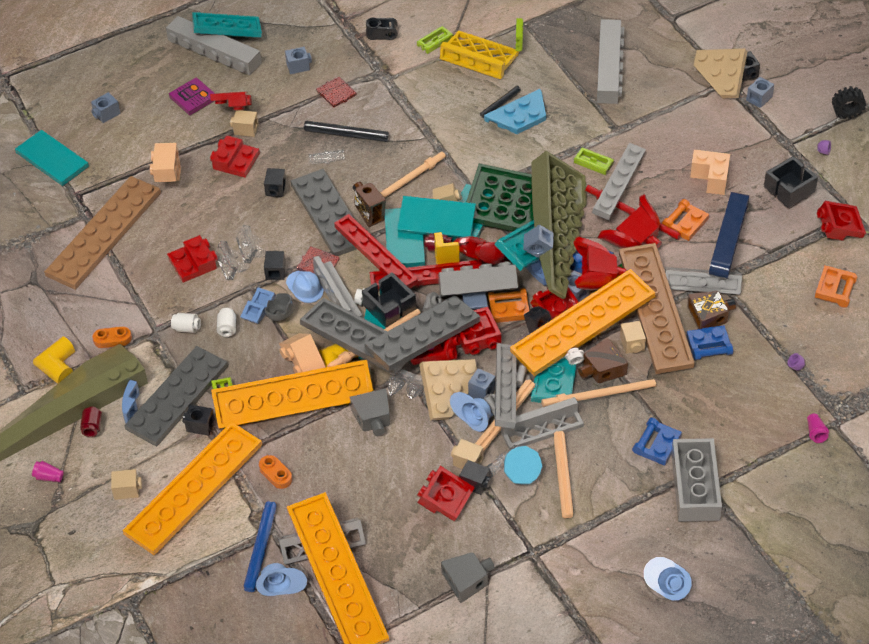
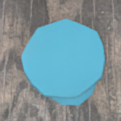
M521 446L511 449L505 455L504 472L513 483L531 484L537 479L542 469L538 452L527 446Z

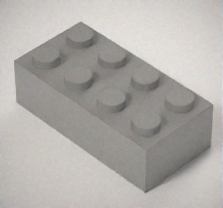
M511 262L499 263L498 267H492V264H483L479 266V269H473V266H464L460 268V271H454V268H444L438 274L440 297L477 292L487 293L515 290L518 288L516 265H511Z
M714 438L673 439L671 456L678 522L720 521L722 502Z

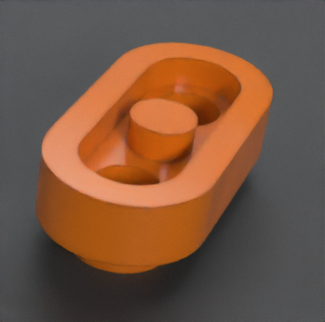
M123 326L98 329L92 336L94 345L98 348L115 347L118 344L125 346L132 340L130 330Z
M267 455L260 459V472L276 488L284 489L291 485L292 474L280 460L272 455Z

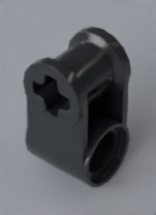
M374 17L367 19L366 37L370 40L396 39L398 36L396 30L398 26L397 20L394 18Z

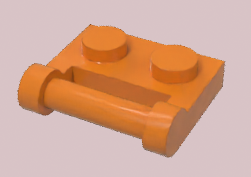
M682 199L673 213L661 223L681 233L682 238L690 241L709 219V214L691 205L688 200ZM683 211L687 212L677 225L673 223Z
M825 265L815 298L837 303L840 307H848L850 302L849 296L853 284L857 281V275L853 272ZM841 279L846 281L842 295L836 294Z
M522 288L520 291L503 293L488 292L490 312L496 323L525 320L524 314L529 312L526 288ZM518 298L521 299V301L495 303V301Z

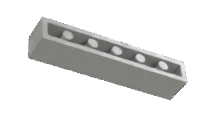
M177 16L166 27L167 37L170 42L245 74L251 75L262 63L259 50L224 35L194 33L193 23L182 17Z
M601 19L597 103L618 104V97H622V86L619 85H622L623 74L619 73L623 72V62H620L623 61V50L620 49H623L624 39H620V37H624V27H621V20Z

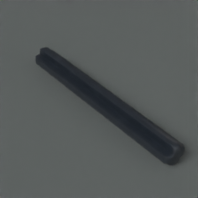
M305 121L304 123L305 131L384 142L389 140L388 131L315 121Z

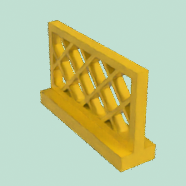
M459 30L448 42H443L440 46L441 60L500 80L503 78L507 67L519 55V51H516L514 48Z

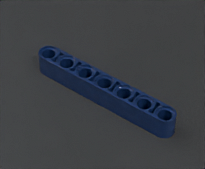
M735 192L730 194L710 264L709 275L728 279L747 211L749 195Z

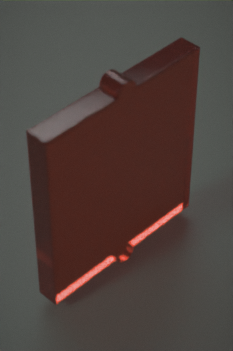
M337 77L330 82L327 81L326 84L316 88V91L333 108L343 102L346 103L347 100L357 95L341 77Z
M310 246L306 254L302 256L297 270L314 273L313 259L316 256H319L323 263L331 261L335 268L340 257Z

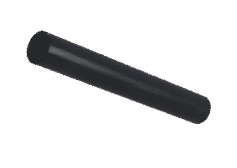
M515 86L480 112V116L484 118L485 114L499 108L521 91L520 87Z

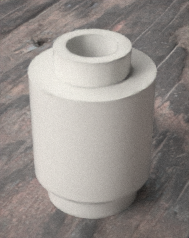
M223 308L217 314V333L223 337L232 336L236 332V314L230 308Z
M177 313L173 314L171 319V328L177 332L196 333L197 329H200L201 320L197 314Z

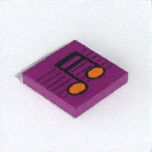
M196 77L170 92L169 98L190 116L214 102L210 100V94L215 93Z

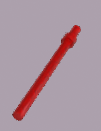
M587 185L585 189L586 192L596 196L597 200L603 191ZM621 201L616 206V208L629 215L636 210ZM660 223L659 230L679 240L681 233Z

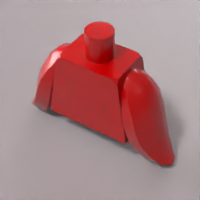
M643 194L639 196V208L626 218L616 230H603L597 238L621 249L656 243L658 249L662 244L657 239L660 219L646 195Z
M472 236L457 238L453 241L459 243V252L467 257L482 260L488 264H499L505 261L511 262L494 245L496 242H489Z
M575 238L573 242L574 247L582 256V275L574 282L576 288L599 290L626 272L625 268L617 266V257L609 253L603 245L586 238Z

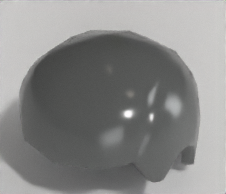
M278 293L274 301L268 300L267 307L265 308L266 316L276 322L289 318L293 313L291 296L287 293Z

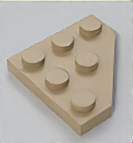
M745 48L697 50L694 66L722 99L739 98L747 50Z
M475 359L426 361L419 364L430 421L447 420L452 417L454 412L450 406V398L456 392L468 394V382L477 370Z

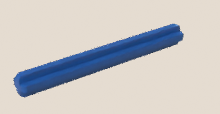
M267 501L264 506L244 582V590L246 592H254L256 589V581L259 577L277 508L275 502Z

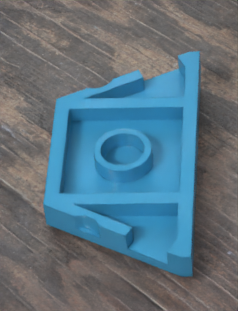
M541 89L485 114L484 121L487 123L489 121L498 123V127L507 129L515 134H519L546 121Z

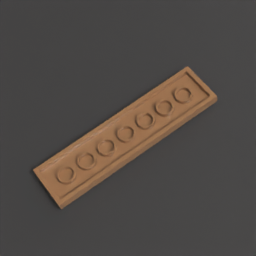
M130 176L44 271L45 276L76 290L161 194L160 188Z
M656 243L619 249L623 268L626 271L631 269L655 292L653 299L636 309L655 373L660 374L694 368L695 363Z

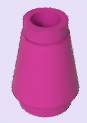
M810 414L807 417L809 437L815 443H822L828 439L829 430L818 414Z
M36 461L32 470V477L42 481L61 482L64 471L45 461Z

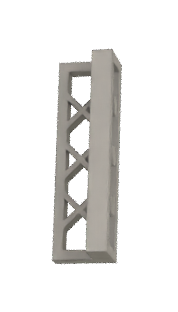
M319 256L314 257L313 272L318 277L330 301L362 318L360 310L331 261L323 263Z
M665 267V274L670 289L741 294V272H730L728 279L709 275V270Z
M573 397L516 416L515 429L501 427V434L510 451L516 447L527 446L554 437V432L556 431L566 433L582 428L584 423L578 413V402ZM572 416L577 421L572 424L564 422L566 418ZM551 423L558 425L557 429L554 430L546 427ZM532 429L540 431L539 435L536 436L529 435L528 432ZM516 435L522 438L520 441L512 443L509 437Z
M358 517L339 522L342 531L345 532V538L349 531L358 529L360 540L355 542L347 540L350 548L366 544L361 521ZM297 533L277 537L284 564L307 559L306 554L301 555L304 549L298 545L301 542ZM294 545L300 549L295 557L287 558L285 547Z

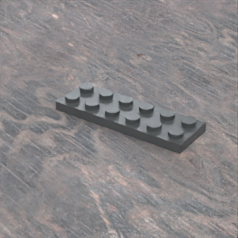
M320 169L290 180L293 190L334 258L357 250L334 226L336 221L348 214L352 216L325 170Z
M454 295L365 343V350L388 371H391L480 322V316Z
M325 298L321 299L300 319V325L388 371L365 350V343L387 332L386 330ZM406 363L388 372L395 375Z
M196 346L124 425L125 430L157 447L183 418V414L188 411L189 405H194L212 385L211 381L217 380L226 370L228 362Z

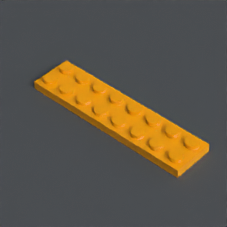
M629 269L512 345L510 352L535 377L565 357L568 350L580 347L653 299L655 292L636 273Z
M367 360L212 389L211 391L218 428L223 429L230 422L238 426L350 404L351 396L372 392L373 388Z
M230 422L123 529V534L155 555L262 446V441L233 422Z
M326 492L287 506V512L343 643L382 644L388 642L389 636Z

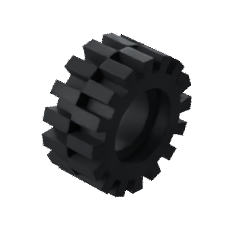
M849 86V89L844 87L843 91L840 89L838 94H834L832 105L835 114L839 118L846 119L848 116V119H851V116L857 117V113L861 114L862 110H865L866 100L861 89H858V87L853 89V86Z

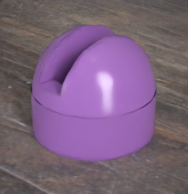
M820 141L817 144L818 152L829 155L831 141Z
M794 353L788 359V366L793 370H801L805 366V360L801 355Z

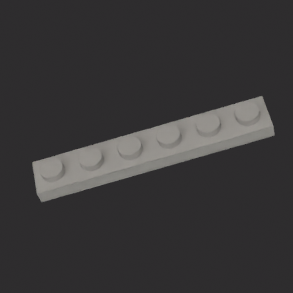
M632 143L628 144L592 211L593 214L607 220L610 219L646 149Z
M497 343L495 426L515 429L516 357L510 352L512 345Z

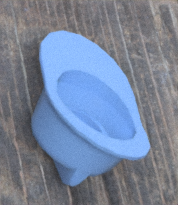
M305 270L295 271L286 279L288 288L299 301L313 303L318 301L323 295V287L318 277L312 272Z
M456 392L450 398V406L453 412L473 430L481 432L487 428L488 420L493 416L489 404L484 399H473L463 392Z
M656 557L651 559L645 566L644 579L647 585L665 598L672 601L685 598L692 587L690 574L670 559Z
M280 563L267 565L261 571V575L256 581L258 592L265 596L298 593L307 585L306 575L302 571L295 568H286Z

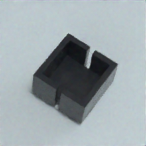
M792 156L766 171L764 188L772 195H777V199L789 208L816 192L818 176L808 168L804 169V164Z
M393 272L378 280L379 294L376 282L362 290L363 306L385 328L398 321L400 316L404 317L416 310V294Z

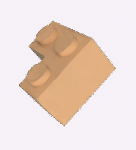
M155 143L154 151H151L153 164H150V175L154 176L155 182L180 181L181 165L177 143Z
M694 150L690 177L707 179L706 193L725 195L730 154Z
M298 333L279 343L281 356L287 361H293L295 373L326 368L311 334Z

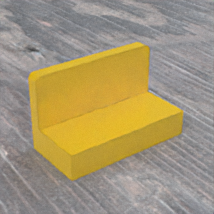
M442 232L434 233L436 264L459 262V243H443Z

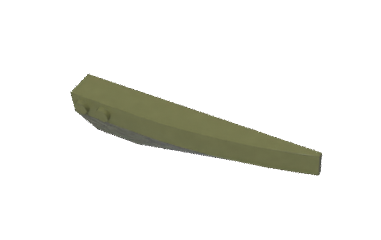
M546 150L531 162L534 227L541 225L553 232V248L539 257L548 290L564 299L569 284L567 278L571 275L570 265L574 261L572 256L576 252L573 242L580 235L578 229L582 226L580 220L584 216L585 211L583 208L587 203L585 175Z
M121 344L87 360L0 430V461L80 420L85 408L96 407L101 409L123 397L130 380L136 381L138 388L148 384L144 367Z

